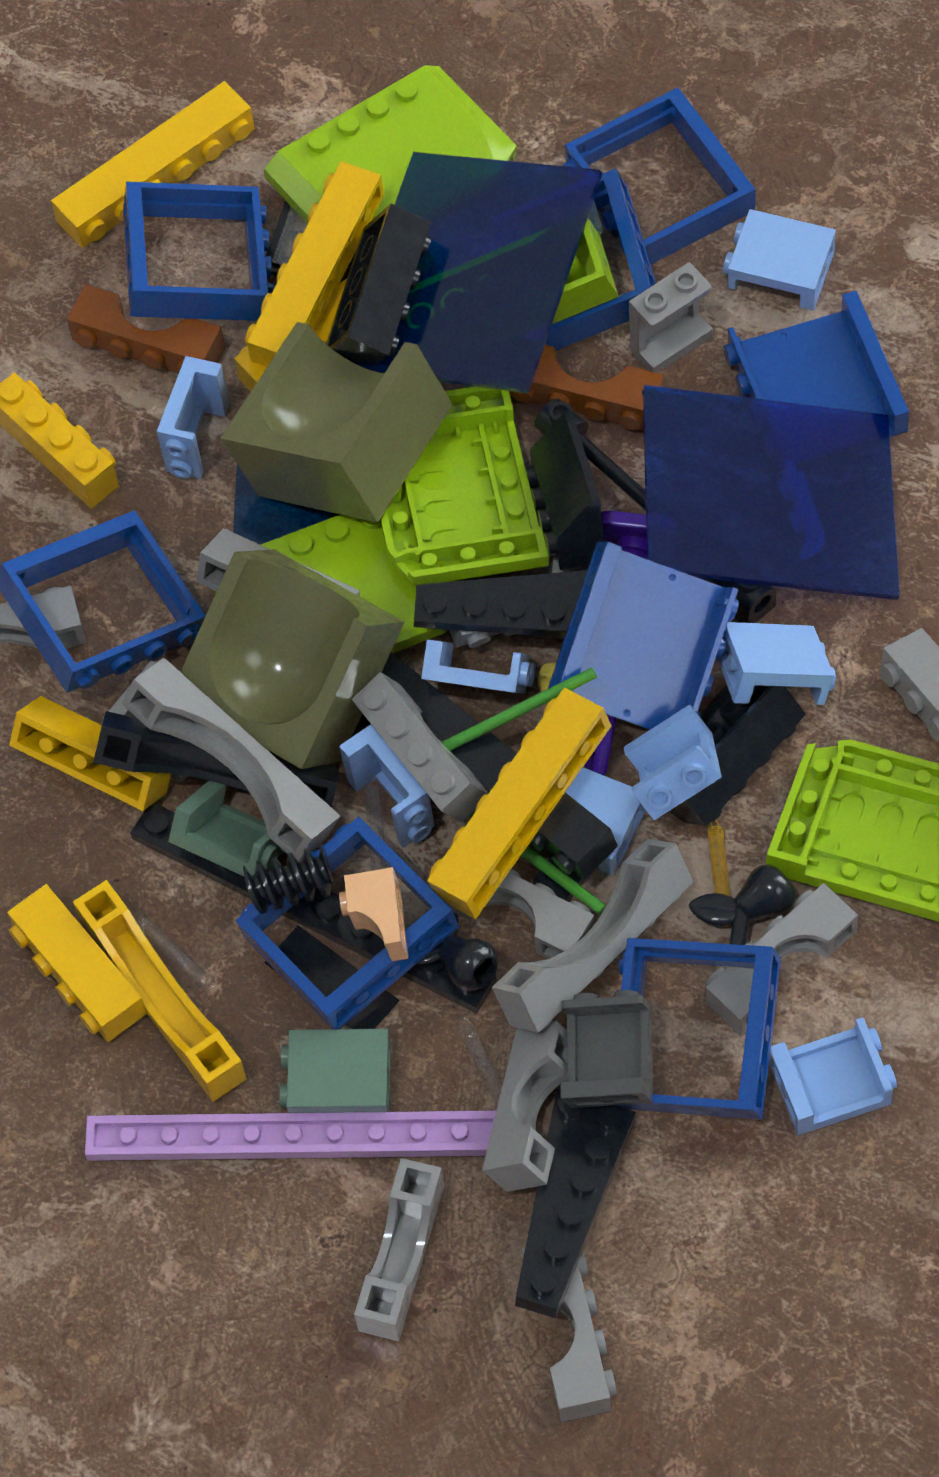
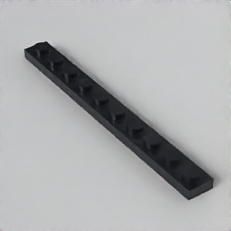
M156 803L145 809L130 832L133 840L250 899L244 876L168 842L175 815L174 812ZM316 887L313 901H307L304 896L299 900L298 905L292 906L282 914L290 920L369 960L385 948L384 941L374 932L367 929L355 930L350 916H343L339 895L333 892L330 893V896L324 897ZM440 960L429 964L414 965L403 975V977L476 1014L497 981L495 974L493 979L480 990L466 991L460 989L452 982Z

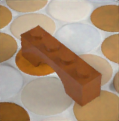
M87 284L84 285L67 318L72 340L81 346L100 348L109 351L118 358L128 357L141 361L150 368H163L179 374L185 356L218 363L225 349L221 326L199 319L184 318L176 325L167 329L156 331L140 329L130 324L124 318L119 294Z
M520 338L505 373V382H507L509 394L517 401L547 405L554 399H561L563 402L568 403L576 413L585 415L591 420H605L621 424L629 430L640 429L651 432L664 397L663 374L626 366L619 374L605 381H580L569 376L560 367L556 358L555 347Z

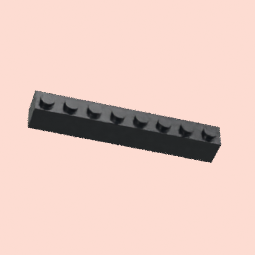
M390 653L381 673L396 681L405 689L422 710L421 717L426 725L441 742L479 723L428 681L421 679L418 673L393 653ZM490 731L450 751L470 769L488 793L498 781V776L503 766L511 762L517 754ZM566 792L530 842L538 851L546 848L554 855L552 857L553 861L565 873L570 874L574 871L584 880L618 847L611 829Z

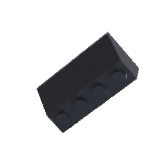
M391 203L364 227L326 342L339 355L355 364L372 366L377 365L387 356L391 357L399 342V336L395 335L398 325L405 320L410 308V303L406 302L409 290L414 289L420 277L421 271L417 269L419 259L426 254L431 242V237L427 235L431 221Z
M571 410L563 412L530 449L531 465L525 466L529 486L532 490L535 511H538L539 523L542 526L543 533H545L548 555H556L560 570L589 565L596 543L604 542L600 498Z
M726 685L701 712V719L712 732L722 777L671 809L670 813L684 823L707 826L721 815L724 805L746 787L749 777L771 759L774 749L795 732L796 725L806 715L785 686L755 685L749 704L733 702Z

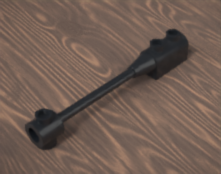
M561 399L550 401L537 415L534 423L535 428L544 434L563 412L572 410L571 406ZM572 410L587 459L650 515L666 517L675 522L677 543L694 565V577L721 587H734L738 589L735 599L739 601L735 618L740 623H756L776 606V589L765 581L758 571L748 566L728 545L720 540H714L688 524H683L585 437L588 423Z

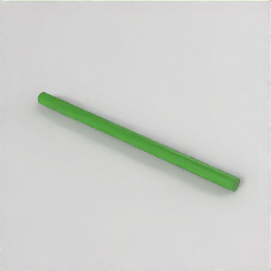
M591 667L441 743L451 751L550 702L553 698H557L564 687L572 691L598 678L596 671Z
M475 810L469 815V817L472 818V816L475 813ZM526 847L521 855L523 858L601 916L607 906L532 848Z

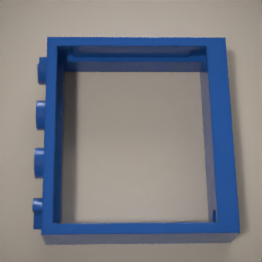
M678 87L565 144L566 163L563 164L564 170L572 182L576 180L578 183L596 177L589 167L590 164L672 123L727 197L644 239L650 264L746 216L749 209L755 210V188ZM607 203L606 206L598 208V211L601 213L602 223L609 233L614 232L620 239V246L625 254L611 203Z
M616 168L493 219L497 232L493 242L496 250L499 251L523 239L606 206L607 203H611L635 286V290L525 335L522 339L555 347L556 351L628 322L629 301L656 284L628 186Z
M126 181L123 218L130 317L258 321L261 315L262 302L267 293L272 294L274 289L272 283H267V279L271 277V256H265L264 251H268L269 231L268 229H262V224L265 225L266 206L260 205L259 187ZM143 216L244 220L250 289L148 286Z
M135 510L1 563L0 567L1 593L66 693L78 688L88 689L94 686L100 679L111 674H124L133 665L142 661H154L173 648L192 645L206 616ZM127 547L176 622L75 664L26 588Z
M359 816L350 824L341 826L333 838L324 845L331 871L336 870L360 848L366 845L388 868L393 867L396 876L429 908L424 915L405 930L408 959L392 961L385 947L328 997H325L263 932V930L293 906L286 896H284L283 908L280 910H276L272 903L268 901L267 913L260 914L253 903H250L244 908L241 916L235 920L243 937L331 1029H341L425 955L459 928L453 910ZM319 849L311 852L314 858L319 856ZM300 892L299 900L304 897L302 892Z
M627 938L623 959H619V973L623 975L621 990L637 991L639 995H644L648 961L754 968L738 1100L653 1094V1103L615 1106L629 1110L762 1120L781 964L780 955L770 946Z

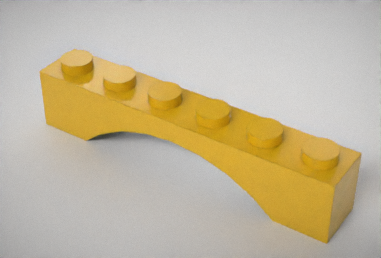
M105 880L74 900L73 905L81 925L142 997L147 1014L212 1102L216 1101L247 1080L241 1059L220 1031L201 1013L177 983L149 943L127 906L109 882Z

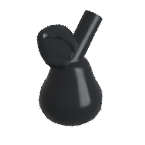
M765 864L758 866L750 873L735 899L719 893L704 894L690 901L689 908L698 919L707 924L716 926L732 924L729 944L746 945L749 921H756L787 912L794 902L795 893L786 877L777 867Z
M454 913L457 923L459 925V916L458 914ZM457 928L415 964L423 965L440 960L446 968L450 979L458 988L466 991H476L485 987L493 979L498 967V955L493 946L486 941L478 938L458 937Z

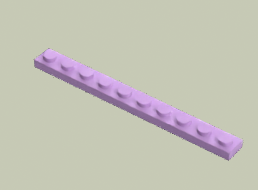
M496 1111L87 1116L85 1156L87 1161L486 1156Z

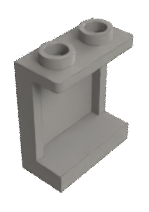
M690 262L629 301L630 349L648 371L661 372L713 337V328L699 314V300L711 292V284Z

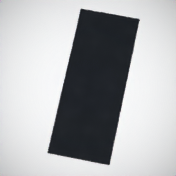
M299 925L278 947L325 997H328L358 971L356 967ZM267 961L264 962L267 966H269L271 969L277 972ZM385 990L346 1025L352 1029H375L400 1000Z

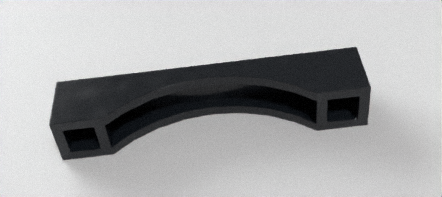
M106 711L93 763L130 772H156L191 776L249 792L241 780L227 766L196 745L170 734L150 730L138 718ZM269 751L315 794L332 807L338 784L339 768L321 765L300 769Z

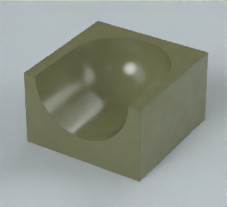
M297 322L220 439L258 496L378 523L451 408L452 402L417 344L405 342L387 371L379 373L363 368L342 357L325 344L309 324Z
M275 549L234 552L181 673L265 749L300 769L337 763L342 759L339 746L352 737L362 716V712L351 699L379 672H382L405 622Z

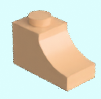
M393 867L344 875L346 891L339 892L343 916H350L355 930L367 929L377 934L384 941L392 961L408 959L401 889Z

